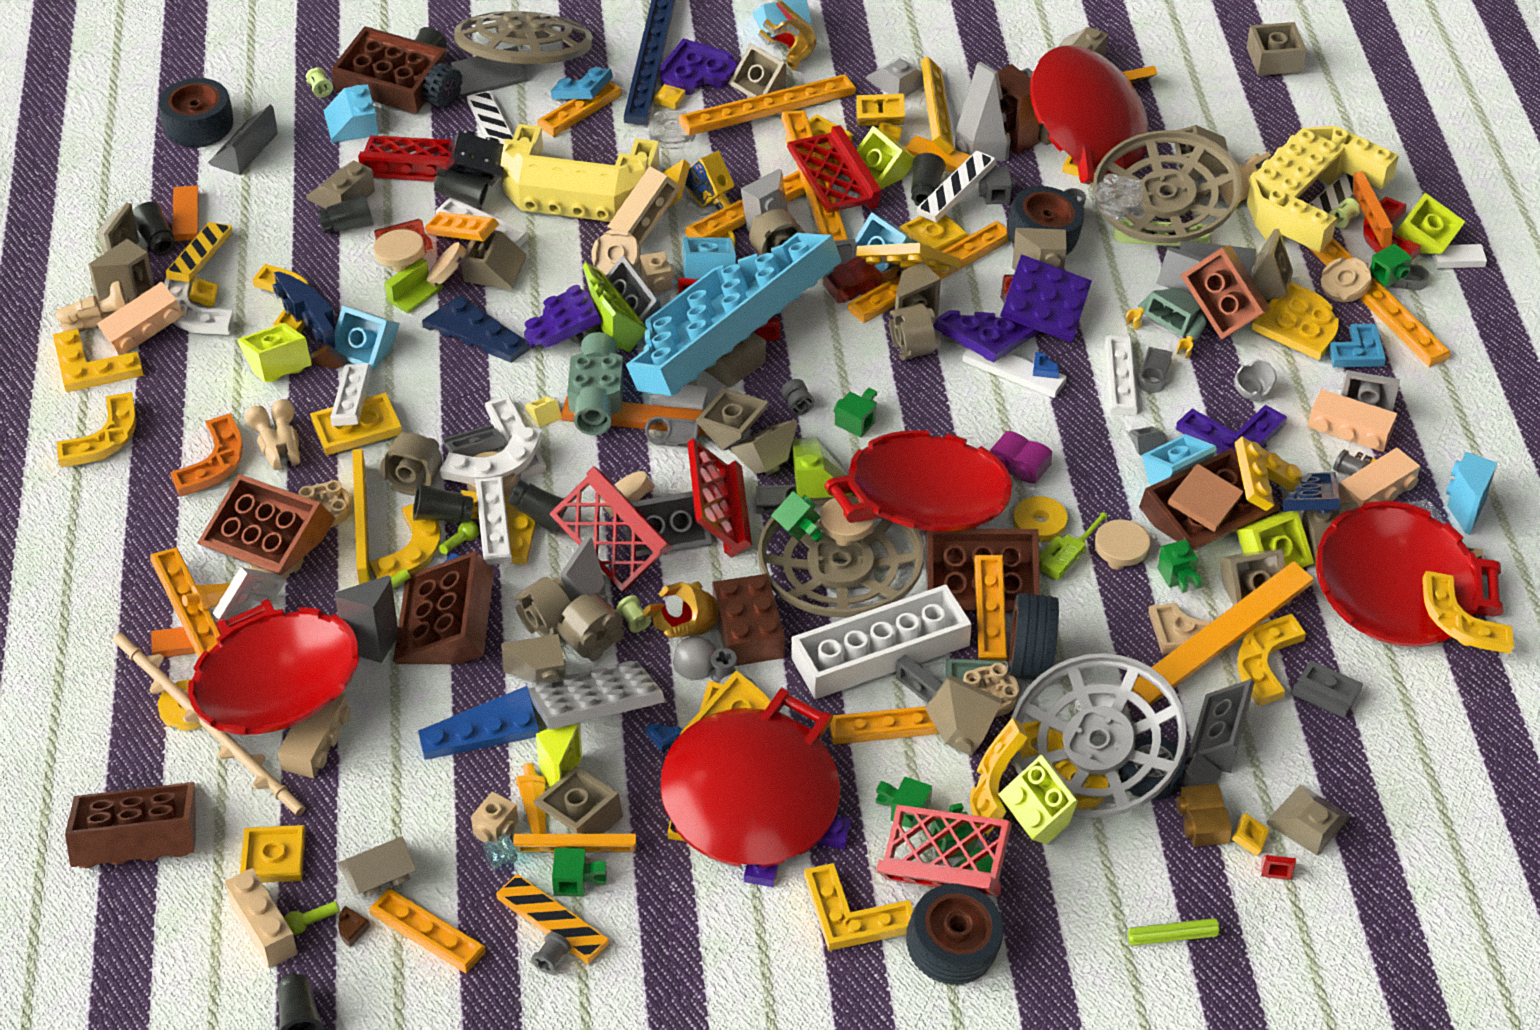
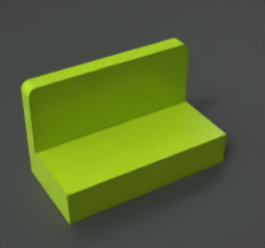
M423 258L408 265L404 271L398 272L384 282L387 301L408 314L442 290L443 286L441 283L434 287L427 282L426 279L429 273L428 263Z

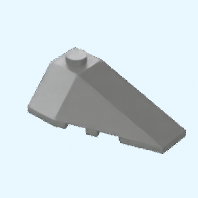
M981 61L976 65L956 129L955 150L968 155L979 151L994 157L996 161H1006L1009 159L1010 136L1009 133L1005 132L1003 122L1006 121V114L1001 112L1000 100L1003 97L997 71Z

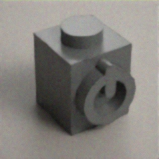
M993 167L979 181V196L985 197L986 205L1010 204L1011 191L1015 189L1014 176H1010L1009 167Z

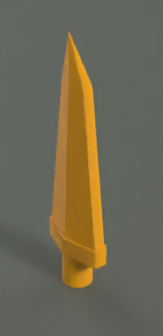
M231 583L193 585V593L183 595L182 603L184 606L197 604L201 611L209 610V608L219 604L220 599Z
M526 763L523 765L524 775L516 777V785L519 788L531 833L546 834V812L534 805V801L545 792V777L536 775L533 763Z

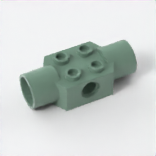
M595 332L587 335L582 340L580 354L570 358L567 393L569 411L575 413L574 424L576 428L587 435H600L610 428L612 415L622 411L624 369L623 356L617 354V343L614 338L605 333Z

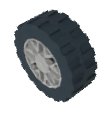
M1143 735L1135 739L1134 750L1150 754L1152 735ZM1161 737L1158 757L1173 761L1177 752V744L1167 740L1165 737ZM1185 756L1170 783L1151 800L1160 801L1163 798L1167 799L1172 794L1175 795L1178 792V788H1181L1186 769ZM1128 761L1119 769L1121 783L1133 777L1143 765ZM1152 768L1138 784L1127 791L1132 792V795L1136 797H1142L1151 791L1165 777L1167 772Z

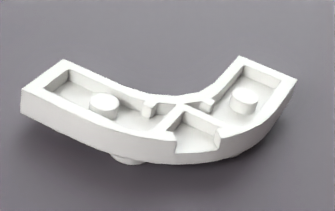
M165 279L164 285L176 298L185 314L173 322L174 325L189 333L229 335L234 319L233 310L197 307L189 301L193 279L189 283Z
M517 425L508 445L503 451L494 456L482 458L449 452L440 470L441 479L476 485L475 479L505 477L512 473L516 476L533 460L543 438L542 430Z

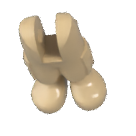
M115 281L111 284L110 296L99 301L97 296H90L57 309L55 315L64 331L78 329L81 332L85 331V329L99 328L97 323L131 301L125 295L121 281Z
M280 399L271 407V416L277 428L276 431L271 429L268 412L263 406H252L245 413L248 426L260 433L257 439L258 444L274 470H282L281 455H288L292 467L300 463L297 431L289 425L293 419L295 408L292 402L287 399Z

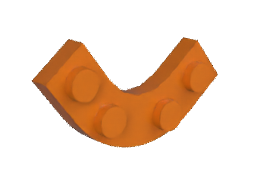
M231 413L205 421L207 430L215 444L212 453L205 460L170 472L180 497L222 483L239 465L243 454V444L240 431Z

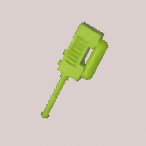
M1105 512L1100 513L1098 519L1078 539L1069 534L1064 538L1056 536L1039 554L1040 571L1047 574L1050 578L1059 581L1070 567L1079 561L1081 555L1086 553L1085 540L1103 520L1107 519V514Z

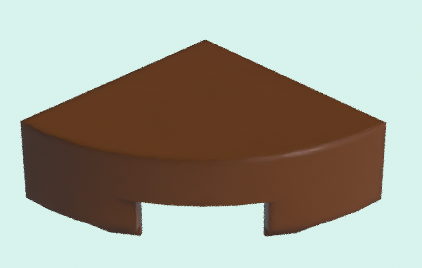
M899 264L876 276L879 282L883 284L902 274V270Z
M329 344L313 352L310 356L311 362L326 368H339L345 366L347 361L346 357Z
M344 906L339 914L338 928L342 941L348 947H351L370 927V923L365 917Z

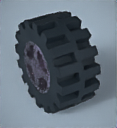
M444 63L435 64L433 70L430 69L429 75L425 77L426 82L423 83L424 89L422 90L423 98L437 107L448 108L450 104L454 103V99L458 98L457 94L461 91L460 86L463 83L461 72Z

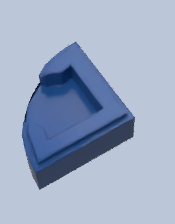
M1035 352L1033 376L1058 379L1059 367L1057 363L1048 359L1046 354Z
M659 723L645 727L646 735L661 752L670 748L683 730L675 725L673 727L660 726Z

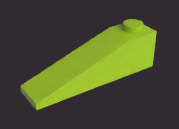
M585 262L583 269L594 306L602 321L600 323L601 330L614 338L617 343V350L621 348L630 352L644 336L647 327L603 271Z
M818 438L793 439L792 454L797 495L801 498L804 494L809 498L834 497L827 493L824 485L831 478L846 476V472ZM847 493L846 496H852V493Z

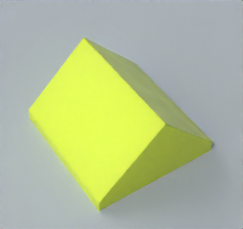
M580 723L551 730L546 729L536 733L539 770L542 776L545 777L549 788L575 766L578 767L582 759Z

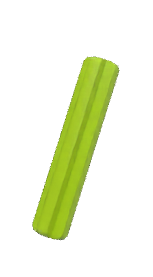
M1211 918L1130 927L1127 934L1130 945L1135 946L1216 937L1219 935V925L1217 919Z

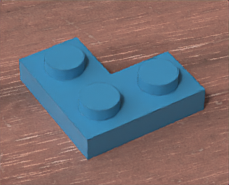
M593 67L580 80L561 79L550 91L552 99H593L613 78L611 69Z
M1351 324L1349 333L1352 342H1330L1329 354L1333 368L1377 367L1385 365L1386 358L1376 324Z

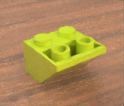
M1040 755L998 794L1030 838L1044 844H1048L1069 825L1078 803L1077 798L1044 755Z

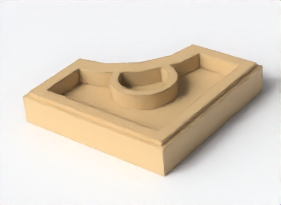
M1177 603L1149 606L1148 613L1162 655L1170 654L1211 623V621L1189 617L1181 611Z

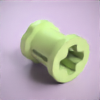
M316 67L307 72L306 81L312 86L314 95L322 98L332 92L333 84L326 78V72L322 68Z
M1345 198L1341 202L1340 207L1334 208L1329 213L1337 217L1335 227H1347L1350 220L1356 218L1361 213V207L1355 199Z
M630 595L618 603L616 611L626 619L631 632L638 633L649 626L651 616L644 617L638 597Z

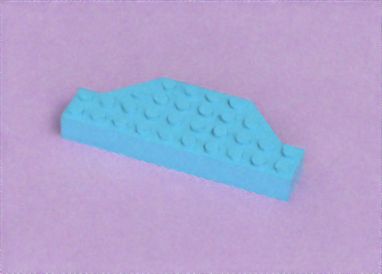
M796 233L782 245L771 248L772 253H766L759 257L757 254L739 259L738 264L730 265L724 268V265L715 267L647 318L645 322L647 330H645L646 346H644V351L626 364L637 391L667 396L678 394L682 387L696 380L699 374L706 368L714 366L716 360L730 353L739 342L748 339L757 328L766 325L768 319L782 312L786 305L800 298L801 293L815 286L820 278L833 272L834 267L842 262L833 236Z

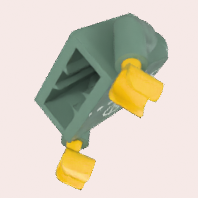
M1180 288L1154 290L1138 305L1139 309H1131L1127 312V324L1133 321V329H1138L1142 326V315L1144 314L1182 337L1186 336L1187 338L1178 341L1176 354H1178L1181 349H1186V359L1192 354L1193 342L1198 340L1206 327V315L1194 296Z

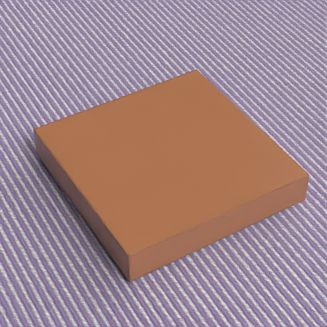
M1196 464L1169 498L1168 504L1215 532L1241 499L1244 491L1201 465Z

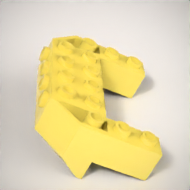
M518 124L513 139H505L500 165L504 167L501 177L502 190L521 211L611 222L649 166L658 170L660 164L659 141L635 138L630 154L619 153L616 164L607 165L541 156L543 151L542 127Z
M1337 126L1302 128L1296 135H1292L1283 147H1279L1272 158L1265 160L1262 167L1257 172L1254 171L1248 180L1250 188L1247 205L1254 225L1266 241L1273 230L1279 228L1282 238L1286 236L1320 253L1332 241L1337 217L1298 198L1317 179L1331 185L1344 173L1353 176L1354 172L1363 171L1369 184L1382 190L1394 178L1399 155Z

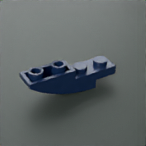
M280 271L275 272V284L272 285L273 291L277 298L282 299L286 313H291L296 322L304 320L307 327L311 326L316 342H321L323 346L329 344L336 348L333 309L327 301L301 280Z

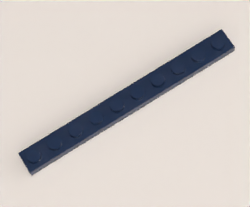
M651 0L624 112V123L635 125L648 124L676 0Z

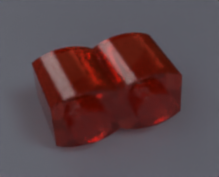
M854 257L845 264H838L834 267L833 272L824 275L823 286L837 303H845L880 286L882 274L874 264L866 263V259Z

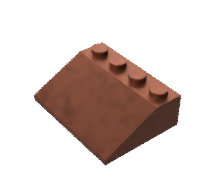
M364 26L331 69L335 91L341 92L344 88L368 84L372 101L418 114L426 103V100L423 98L424 94H422L424 89L423 83L426 82L425 77L429 75L430 69L433 70L435 64L443 63L447 50Z
M1233 448L1199 463V465L1244 491L1241 499L1215 532L1168 504L1169 498L1196 465L1145 488L1139 508L1155 528L1176 542L1186 539L1193 551L1280 509L1274 498V506L1267 511L1246 499L1238 456Z
M238 474L197 543L203 547L281 576L322 542L335 517L318 501Z
M965 529L959 531L926 532L927 591L947 585L963 611H976L975 555H1003L1005 611L1013 612L1017 594L1040 595L1038 529Z
M474 551L410 574L411 578L405 581L398 625L399 631L397 633L393 661L396 664H461L484 656L494 570L481 555Z
M195 782L74 796L65 831L70 867L91 868L102 863L119 865L128 860L141 859L143 861H151L160 856L172 855L173 857H183L193 853L196 842Z

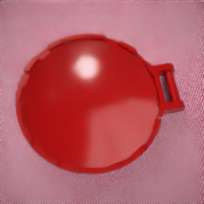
M1071 45L1060 46L1048 51L1038 60L1030 80V96L1034 113L1039 124L1043 123L1049 132L1048 139L1060 152L1064 150L1073 158L1072 162L1078 166L1080 182L1089 185L1094 181V173L1097 166L1112 148L1131 137L1149 132L1144 105L1136 89L1124 73L1107 58L1090 49ZM1147 147L1136 148L1117 159L1114 163L1127 170L1142 159ZM1108 170L1101 185L1111 187L1116 191L1119 177Z
M908 430L885 434L870 440L866 448L863 450L858 449L851 459L849 475L827 480L824 488L830 496H834L844 510L843 515L849 523L883 517L894 523L920 530L959 531L983 525L1004 511L1011 498V476L1005 465L993 453L982 446L977 449L966 444L967 439L948 433H946L945 437L929 435L930 431ZM854 493L861 503L852 504L846 494Z
M1395 501L1364 503L1362 507L1351 511L1349 509L1344 511L1332 521L1331 525L1323 533L1316 553V573L1320 587L1327 601L1340 617L1352 627L1371 638L1388 644L1407 647L1433 645L1452 637L1433 621L1426 609L1423 592V576L1426 571L1452 575L1454 577L1457 603L1472 617L1474 614L1500 616L1504 613L1499 590L1501 563L1495 560L1476 558L1474 552H1470L1463 543V536L1448 522L1443 524L1430 516V511L1418 506ZM1482 575L1487 576L1488 599H1483Z
M269 598L261 601V605L226 621L223 618L216 622L221 633L216 639L218 644L209 652L204 651L193 667L195 671L194 676L188 682V695L197 716L204 723L219 731L239 735H257L279 731L316 715L330 705L346 689L358 666V641L349 624L335 614L329 616L322 614L321 609L300 607L298 612L284 613L283 609L275 610Z
M781 687L765 710L754 708L725 710L709 715L688 727L676 739L668 751L661 773L662 803L666 814L669 815L675 825L677 833L690 846L703 855L741 867V864L760 865V868L785 863L786 859L798 854L803 855L812 849L824 837L832 825L840 799V781L836 765L828 749L820 740L830 725L833 714L815 709L790 695L789 690ZM785 705L816 723L810 729L779 711Z

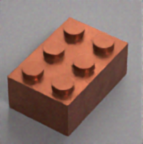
M1011 64L997 72L1003 97L1000 100L1001 112L1006 114V121L1003 122L1004 129L1010 136L1009 150L1017 155L1038 144L1040 124L1031 102V78Z
M1231 245L1222 247L1180 275L1221 340L1271 309Z
M768 573L712 582L713 597H715L718 606L717 622L723 646L735 652L737 657L735 666L784 659L785 635Z

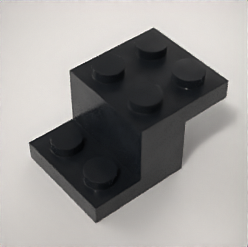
M459 131L450 141L448 151L451 153L446 170L489 178V186H493L502 177L504 167L500 165L504 144L499 143L500 141L493 137H486L485 139L478 137L473 131Z

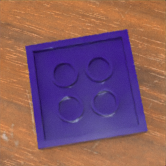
M1021 254L1000 317L1072 343L1092 280Z

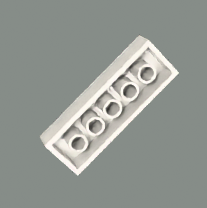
M943 585L793 636L791 659L816 700L896 672L897 660L904 655H907L913 661L922 663L970 646L972 624L948 586Z

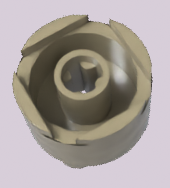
M773 209L762 215H756L753 218L749 239L753 248L761 256L766 253H772L771 248L780 246L796 233H805V231L785 209Z
M920 303L890 311L889 315H894V319L889 320L891 338L894 347H900L902 351L901 354H898L901 360L932 354L935 349L940 348V339L938 334L934 333L932 324L935 323V315L932 308L927 309L924 304Z
M401 432L381 462L380 471L382 477L385 480L388 478L393 484L391 487L405 495H415L419 483L431 486L443 461L439 450V443L433 438H426L415 433Z
M543 577L514 597V601L519 600V605L515 607L517 614L531 634L537 632L541 637L558 634V622L562 625L565 619L562 613L571 602L565 594L566 588L564 583L557 577L553 580Z
M593 593L594 596L590 597L584 594L572 601L562 613L565 617L562 625L559 622L557 625L558 634L581 657L588 658L590 661L598 660L605 650L613 643L619 642L625 634V631L622 629V616L598 593Z

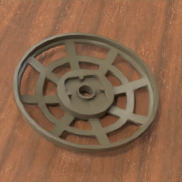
M501 11L473 16L460 22L454 30L455 42L463 50L486 59L520 64H545L575 59L584 55L592 48L593 40L591 32L575 21L551 14L529 11ZM496 20L493 23L483 24L485 21ZM474 24H475V27H472V28L463 30V29L467 28L468 26H471V25H474ZM552 26L563 27L565 30L561 33L552 29ZM496 28L498 34L492 33L487 29ZM572 30H576L585 36L582 42L577 43L569 38ZM478 32L492 40L485 46L470 40L466 35ZM563 41L571 46L561 50L541 52L540 45ZM501 42L530 45L531 52L496 49V47Z
M1161 130L1136 135L1112 148L1097 166L1093 181V194L1100 214L1118 231L1142 241L1177 243L1200 238L1211 233L1231 217L1238 206L1241 196V176L1239 168L1231 155L1214 141L1190 132ZM1156 143H1180L1191 145L1195 148L1189 158L1177 155H1159ZM1147 147L1149 158L1136 162L1127 170L1114 163L1117 159L1136 148ZM1204 151L1221 161L1229 173L1215 179L1209 169L1198 162ZM1161 163H1175L1184 166L1180 171L1176 169H1163ZM1152 166L1153 172H1150L1142 179L1134 176L1139 170ZM1194 169L1207 182L1196 185L1189 175ZM1108 170L1119 177L1115 198H1101V184ZM1233 182V199L1229 209L1215 208L1219 195L1218 187ZM1126 183L1138 188L1137 197L1123 198V190ZM1211 190V199L1208 206L1195 203L1197 194ZM1168 191L1171 193V195L1166 196L1162 195L1161 193ZM1140 206L1146 214L1141 219H1138L1130 213L1127 207ZM1104 207H1118L1121 213L1134 225L1129 228L1119 223ZM1188 211H1193L1201 214L1195 219L1184 224H1182V221L1180 219V216L1184 215ZM1208 216L1219 217L1210 225L1197 231L1187 233L1185 230L1201 223ZM1156 217L1169 218L1172 226H1158L1150 223ZM1143 229L1158 232L1175 231L1176 235H1153L1142 233L1141 231Z
M834 497L810 499L817 505L816 507H820ZM771 517L764 526L759 538L758 562L761 573H768L772 590L784 601L812 614L847 618L903 599L913 589L920 577L923 568L924 547L917 529L897 524L908 536L914 550L913 552L897 555L893 543L884 534L894 522L883 518L874 527L872 534L867 535L863 539L852 541L848 546L838 545L836 540L828 535L822 537L818 543L807 533L800 541L792 536L786 544L783 557L767 554L770 539L781 526ZM817 521L814 525H816L819 528V530H822L820 527V521ZM876 541H879L889 557L874 559L870 547ZM800 542L809 548L807 560L791 558L794 549ZM837 559H843L846 561V563L838 564L834 561ZM915 561V568L910 581L900 591L890 588L889 586L895 579L898 565ZM767 563L782 566L787 579L796 589L786 592L776 584L768 572ZM890 567L886 578L881 584L869 578L873 569ZM792 568L808 570L813 579L802 585L795 577ZM823 585L836 589L837 598L823 596L813 591ZM859 585L871 590L866 594L848 598V589ZM879 594L888 597L876 604L860 608H849V604L864 602ZM807 596L819 602L835 604L838 608L812 605L799 600V598Z

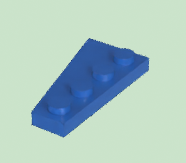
M525 686L418 730L424 760L535 738L536 733H539V728L528 687Z

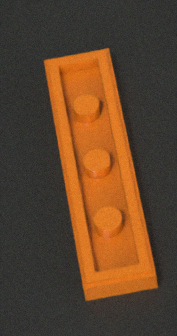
M1363 171L1354 172L1353 194L1360 204L1381 247L1387 248L1392 244L1393 227Z

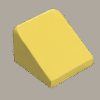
M548 396L525 405L526 411L540 427L562 418L558 401Z

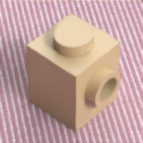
M665 252L641 255V277L654 293L671 290L672 279L676 275L674 265L669 264Z
M491 792L471 816L473 834L480 841L489 842L498 847L505 838H509L513 834L519 822L517 804Z

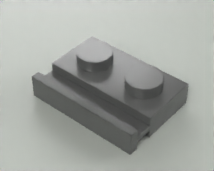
M493 424L443 438L444 447L448 453L471 457L483 452L497 451L498 448L505 446L502 434L497 428H494Z
M1310 660L1299 677L1297 684L1294 685L1292 695L1345 718L1347 712L1351 709L1362 691L1363 683Z

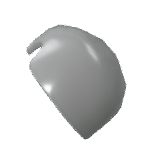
M1255 359L1249 365H1242L1238 369L1234 378L1235 388L1245 399L1261 400L1271 393L1277 380L1276 371L1269 363Z
M699 636L685 638L675 649L673 658L674 670L682 677L689 679L706 678L710 669L714 667L711 663V656L716 647L709 640Z

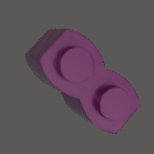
M1006 431L990 449V452L1005 465L1009 473L1014 474L1019 480L1027 483L1036 484L1052 464V450L1039 442L1029 441L1024 436L1013 431Z

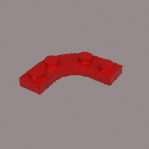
M1387 196L1379 201L1391 225L1406 213L1407 204ZM1365 217L1363 222L1364 239L1374 252L1378 253L1385 248L1381 247ZM1392 232V244L1395 243L1412 256V260L1420 254L1421 245Z

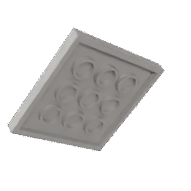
M635 661L620 663L618 668L609 670L607 668H597L592 670L591 674L584 676L579 674L567 675L563 677V681L554 683L541 681L536 683L535 687L528 689L532 704L549 730L664 703L665 700L661 688L640 663H635Z

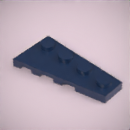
M460 295L422 320V325L425 329L431 330L434 328L441 331V335L451 338L454 336L461 339L465 345L470 347L479 346L483 348V352L510 363L530 350L529 343Z
M1336 472L1308 473L1301 480V485L1295 487V492H1290L1288 494L1289 498L1283 500V511L1317 510L1318 513L1322 514L1333 513L1334 509H1340Z

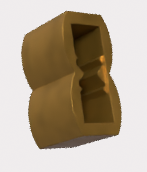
M1214 783L1182 787L1181 796L1177 797L1176 805L1179 815L1183 814L1185 819L1183 822L1185 837L1190 838L1194 847L1229 843L1232 828L1228 812L1224 807L1219 785Z

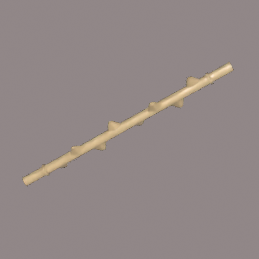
M121 632L113 637V641L129 655V659L135 661L154 679L149 689L152 694L167 692L187 711L183 717L184 722H199L222 744L218 753L219 759L235 757L256 777L252 785L254 789H269L274 794V798L282 801L296 816H300L305 811V807L288 791V788L285 785H281L262 767L266 758L263 754L250 755L228 733L210 727L197 716L190 703L188 689H180L159 669L164 659L161 654L146 656L141 648H137Z

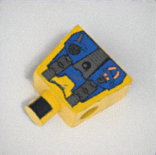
M719 150L701 158L691 166L685 183V187L701 207L714 203L718 211L731 205L725 194L734 188V182Z

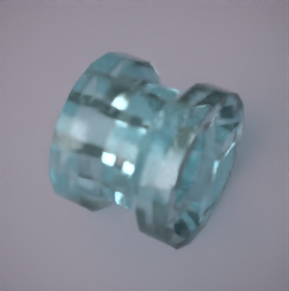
M508 834L500 835L499 839L494 842L488 840L483 843L486 858L494 871L500 869L502 864L506 862L512 864L518 861L515 847Z

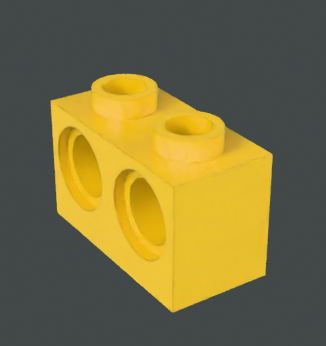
M904 93L857 95V126L880 125V121L892 125L904 124Z

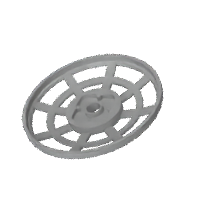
M1104 653L1083 655L1068 659L1051 667L1027 687L1012 714V718L1021 723L1025 715L1041 723L1037 737L1039 755L1021 758L1019 751L1012 757L1018 775L1040 755H1044L1052 767L1053 763L1069 759L1078 769L1071 782L1063 778L1058 772L1057 774L1074 796L1077 794L1087 797H1108L1113 795L1118 806L1104 810L1075 809L1072 816L1086 818L1112 817L1143 806L1156 797L1170 783L1178 771L1185 754L1187 742L1186 718L1175 690L1162 675L1150 666L1121 655ZM1110 667L1120 668L1127 672L1121 687L1110 684L1085 686L1079 670ZM1065 675L1069 676L1074 690L1058 699L1048 712L1032 705L1035 698L1047 686ZM1138 675L1154 684L1168 699L1171 706L1155 714L1143 698L1132 692ZM1108 694L1115 695L1116 698L1112 707H1092L1089 696ZM1078 700L1081 711L1074 715L1069 722L1056 717L1066 706ZM1127 701L1136 705L1144 713L1146 719L1131 725L1128 718L1122 713ZM1176 717L1179 740L1175 758L1173 761L1159 758L1161 746V730L1159 725ZM1050 728L1063 733V749L1047 752V737ZM1151 729L1152 746L1150 754L1134 750L1135 736ZM1097 735L1107 737L1106 742L1100 746L1093 745L1091 741ZM1128 761L1143 765L1133 777L1121 783L1117 772L1118 769L1123 767ZM1152 768L1167 772L1165 777L1151 791L1129 803L1125 791L1138 784ZM1089 774L1106 775L1110 785L1109 788L1101 789L1084 788L1082 786Z

